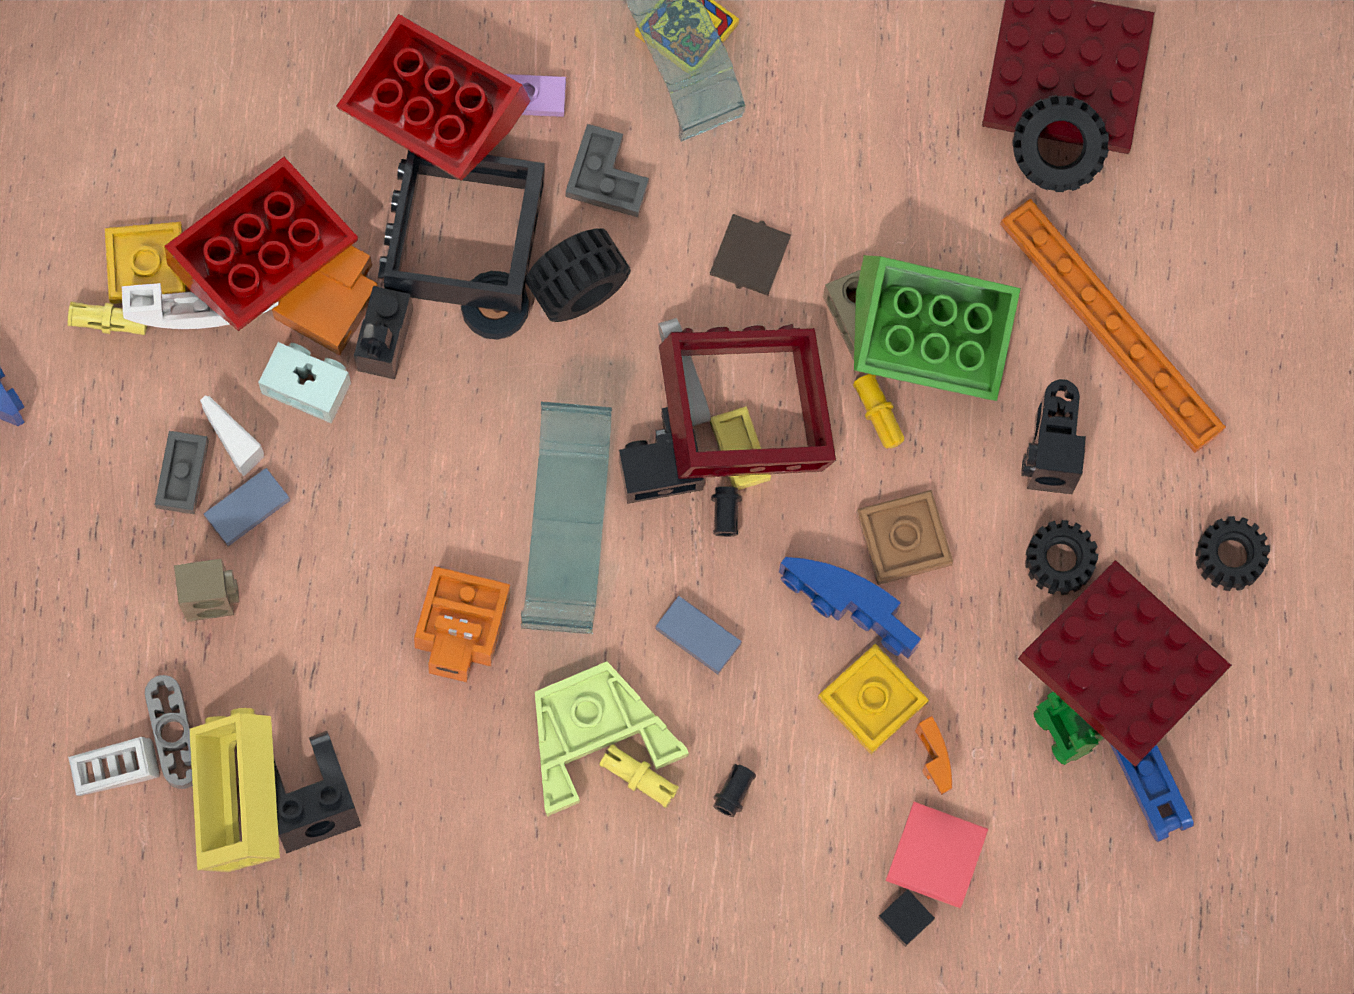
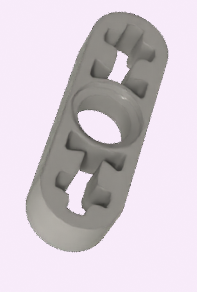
M677 318L658 323L662 342L671 332H682ZM682 356L692 426L711 421V417L691 356Z
M167 675L156 676L148 682L145 688V698L162 772L172 787L186 789L193 786L192 769L186 771V778L179 779L177 774H171V770L176 769L177 766L174 754L165 755V751H179L188 745V751L182 750L180 752L185 765H191L190 724L182 690L174 678ZM165 685L168 691H174V694L168 696L169 705L172 712L179 708L180 713L165 714L159 698L153 699V696L159 693L160 686ZM157 713L164 714L159 718L156 716ZM169 722H178L184 729L182 737L172 743L163 740L161 736L162 728Z

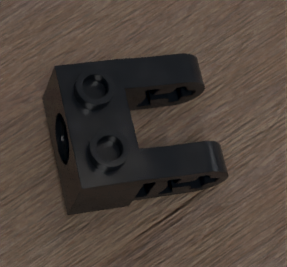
M1059 379L1051 382L1047 386L1042 402L1037 409L1032 443H1028L1027 453H1024L1022 460L1021 476L1028 477L1027 489L1073 494L1083 474L1086 436L1076 435L1080 394L1078 388L1068 380ZM1064 391L1065 398L1071 399V401H1066L1056 396L1057 392Z
M328 731L309 737L324 780L286 793L274 760L278 835L286 854L362 826Z

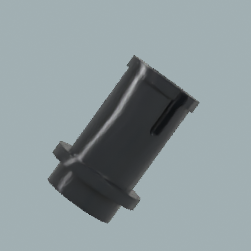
M716 487L715 494L711 496V500L715 502L713 534L720 537L737 536L738 502L742 501V496L738 495V488Z
M733 764L721 792L716 793L713 797L715 800L713 807L729 817H735L737 812H742L743 806L741 803L752 781L756 778V774L747 767Z

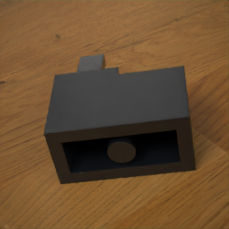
M373 286L354 352L359 372L390 379L396 378L413 312L411 294Z
M668 407L661 409L664 429L656 430L655 443L648 444V441L640 440L626 444L625 449H619V464L627 504L703 490L704 478L678 479ZM693 429L696 452H698V447H697L695 432H694V429Z

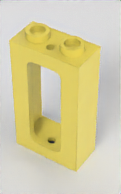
M252 708L233 709L230 711L231 716L208 717L205 719V724L190 728L197 870L231 872L280 858L271 716L257 715ZM236 744L238 759L242 842H240L239 838L236 769L234 752Z

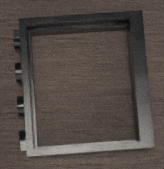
M408 150L407 159H401L398 165L397 180H402L401 189L394 190L392 195L391 212L396 213L394 223H387L384 245L389 246L388 255L381 256L379 260L378 279H384V288L411 294V298L521 314L526 288L525 277L529 271L544 187L545 163L487 155L462 180L525 189L507 286L401 271L419 175L458 180Z

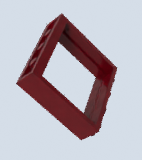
M793 324L782 326L778 330H765V327L761 325L750 326L742 331H730L728 327H715L706 332H693V329L685 328L682 332H671L659 345L678 479L823 472L836 461L815 328H794ZM793 352L808 447L696 452L682 356Z

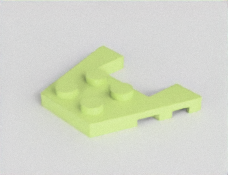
M607 661L535 692L544 808L547 817L580 803V799L565 767L567 763L637 733L641 735L656 770L689 756L686 746L677 740L667 729L663 721L654 715L643 703L640 696Z

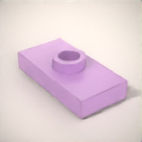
M505 74L521 83L531 100L522 115L564 117L566 77Z

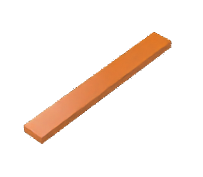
M1031 198L1001 220L1000 225L1194 453L1198 452L1225 430L1226 426Z

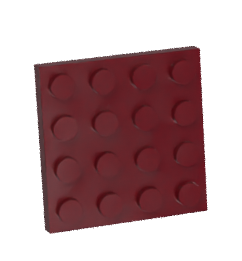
M1005 0L981 126L1014 133L1015 126L1022 117V113L1034 105L1036 101L1054 95H1067L1084 101L1102 118L1109 136V151L1129 155L1155 12L1092 0ZM1066 121L1050 123L1039 135L1040 138L1083 146V138L1079 129Z
M1116 560L1018 658L1135 767L1232 666Z

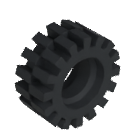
M1228 516L1225 521L1222 518L1215 521L1202 535L1196 548L1195 556H1198L1196 565L1198 569H1203L1201 576L1205 580L1209 577L1213 581L1211 585L1215 588L1218 585L1224 586V591H1230L1232 588H1236L1237 591L1243 590L1246 585H1252L1263 573L1269 561L1267 555L1270 552V545H1265L1267 537L1265 533L1260 535L1257 532L1260 527L1256 523L1250 526L1247 524L1248 519L1242 517L1240 521H1236L1235 516ZM1228 540L1241 543L1247 552L1246 562L1239 567L1225 565L1218 555L1219 545Z
M1062 520L1060 524H1056L1055 521L1049 522L1047 527L1044 528L1042 526L1037 530L1026 550L1025 567L1030 570L1028 576L1031 580L1034 578L1037 580L1036 586L1041 590L1043 587L1048 588V593L1054 595L1056 591H1061V595H1068L1071 590L1074 592L1080 590L1082 585H1086L1096 568L1098 554L1095 552L1097 544L1095 541L1091 542V533L1088 530L1082 532L1080 530L1082 525L1076 522L1074 526L1068 525V520ZM1057 544L1069 546L1076 555L1075 566L1068 571H1058L1052 568L1047 561V551L1049 548Z

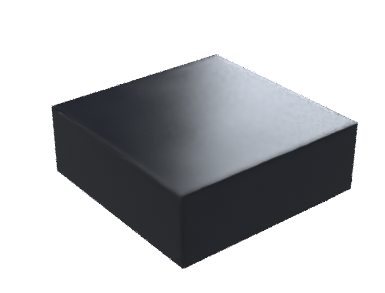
M907 889L879 915L878 919L906 947L935 920V917Z

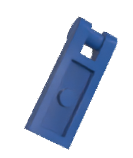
M1110 744L1147 820L1149 830L1155 841L1159 842L1168 838L1169 833L1178 828L1184 831L1194 826L1192 816L1157 745L1135 767ZM1169 803L1173 814L1162 818L1158 807Z

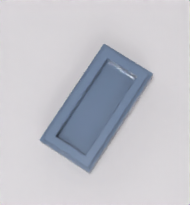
M265 468L205 512L204 516L225 544L230 546L287 504L290 498L268 469Z
M680 596L677 597L655 626L658 632L717 675L742 643V641Z

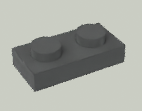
M169 431L154 504L156 509L195 514L209 442L207 436Z

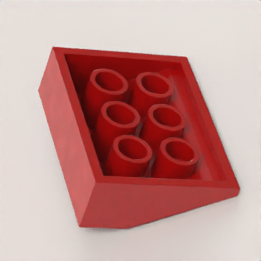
M398 14L336 107L462 181L512 130L531 100L521 83Z
M284 156L166 244L164 248L167 265L189 290L237 331H240L357 242L358 236Z

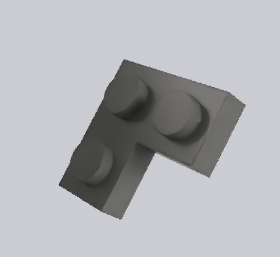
M587 124L565 196L638 217L649 184V178L614 168L623 142L622 133Z

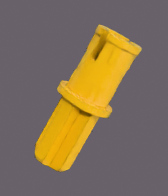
M867 374L854 381L853 387L856 389L867 411L865 413L866 420H871L886 449L897 447L904 442V435L892 412L893 403L887 402L876 379V375Z

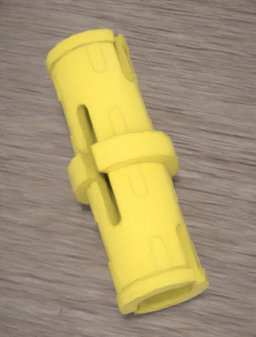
M70 302L68 326L100 329L105 334H111V331L146 334L147 325L124 319L123 308L114 307L112 303H105V306Z
M612 744L608 749L609 753H605L599 765L628 782V788L635 791L638 789L666 808L671 802L670 799H673L677 793L679 786L672 784L650 769L651 765L646 761H643L641 764Z

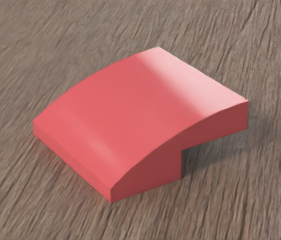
M913 802L885 881L961 909L988 829Z

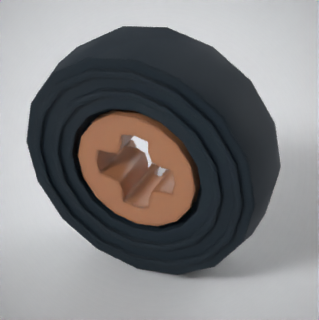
M492 270L479 274L471 281L507 286L509 274ZM525 289L521 314L506 311L496 313L492 309L486 310L485 308L461 305V311L465 323L474 333L486 339L499 340L510 337L521 329L528 317L529 299Z

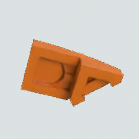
M930 716L918 723L915 732L932 759L931 762L924 766L922 772L928 780H933L938 792L943 795L952 789L951 765L944 739L933 716Z

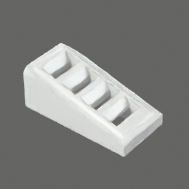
M205 395L200 400L204 413L237 470L245 476L264 458L261 444L210 396Z
M145 737L135 738L68 757L77 796L139 783L160 776L153 742ZM135 751H136V753H137L138 763H139V767H140L139 770L137 769V764H136V759H135V754H134ZM123 754L127 772L125 774L121 773L118 755ZM107 758L110 778L107 779L105 778L102 759ZM87 762H92L95 782L89 783L86 768Z

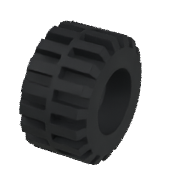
M1054 95L1036 101L1034 105L1022 113V117L1014 129L1012 146L1014 157L1020 170L1028 180L1047 191H1074L1080 189V186L1086 183L1089 184L1094 180L1093 177L1098 172H1101L1104 167L1105 158L1108 157L1109 136L1105 123L1090 105L1072 96ZM1056 121L1072 123L1079 129L1083 138V148L1079 157L1074 162L1065 166H1055L1046 162L1038 150L1040 133L1047 125Z
M596 228L577 233L547 251L527 273L525 282L551 322H562L582 316L608 300L625 283L631 273V269L608 232L603 228Z

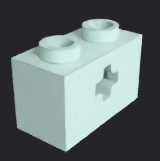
M278 342L258 382L261 393L332 423L351 384L349 373L345 371L346 367L330 358H325L322 361L310 356L311 352L301 345L290 343L289 346ZM309 374L313 376L314 382L307 380L304 385L300 383L299 377L306 379Z

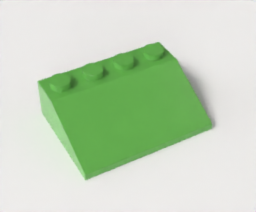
M864 255L856 290L854 371L997 401L1021 288L882 256Z

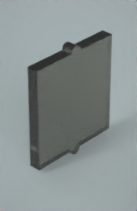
M733 214L711 268L710 275L734 283L737 289L745 287L769 296L791 239V234L768 227L764 221L757 223Z

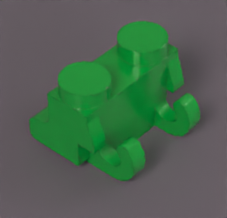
M1051 692L1048 694V699L1036 706L1037 709L1033 713L1034 718L1043 730H1049L1055 741L1051 747L1052 752L1061 764L1066 765L1070 761H1076L1092 752V748L1097 746L1098 742L1104 738L1056 693Z

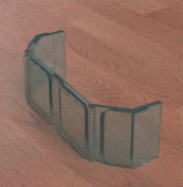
M625 0L667 86L679 123V139L681 142L743 116L745 102L733 70V64L701 0Z
M541 401L539 458L524 609L523 611L521 610V629L593 635L608 474L612 407Z

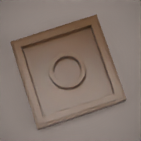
M932 490L857 509L856 513L878 585L952 566V556Z

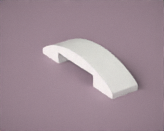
M160 283L122 286L124 319L148 326L170 329H202L229 325L226 320L192 292L162 294ZM276 302L274 305L268 308L265 312L278 306V302Z

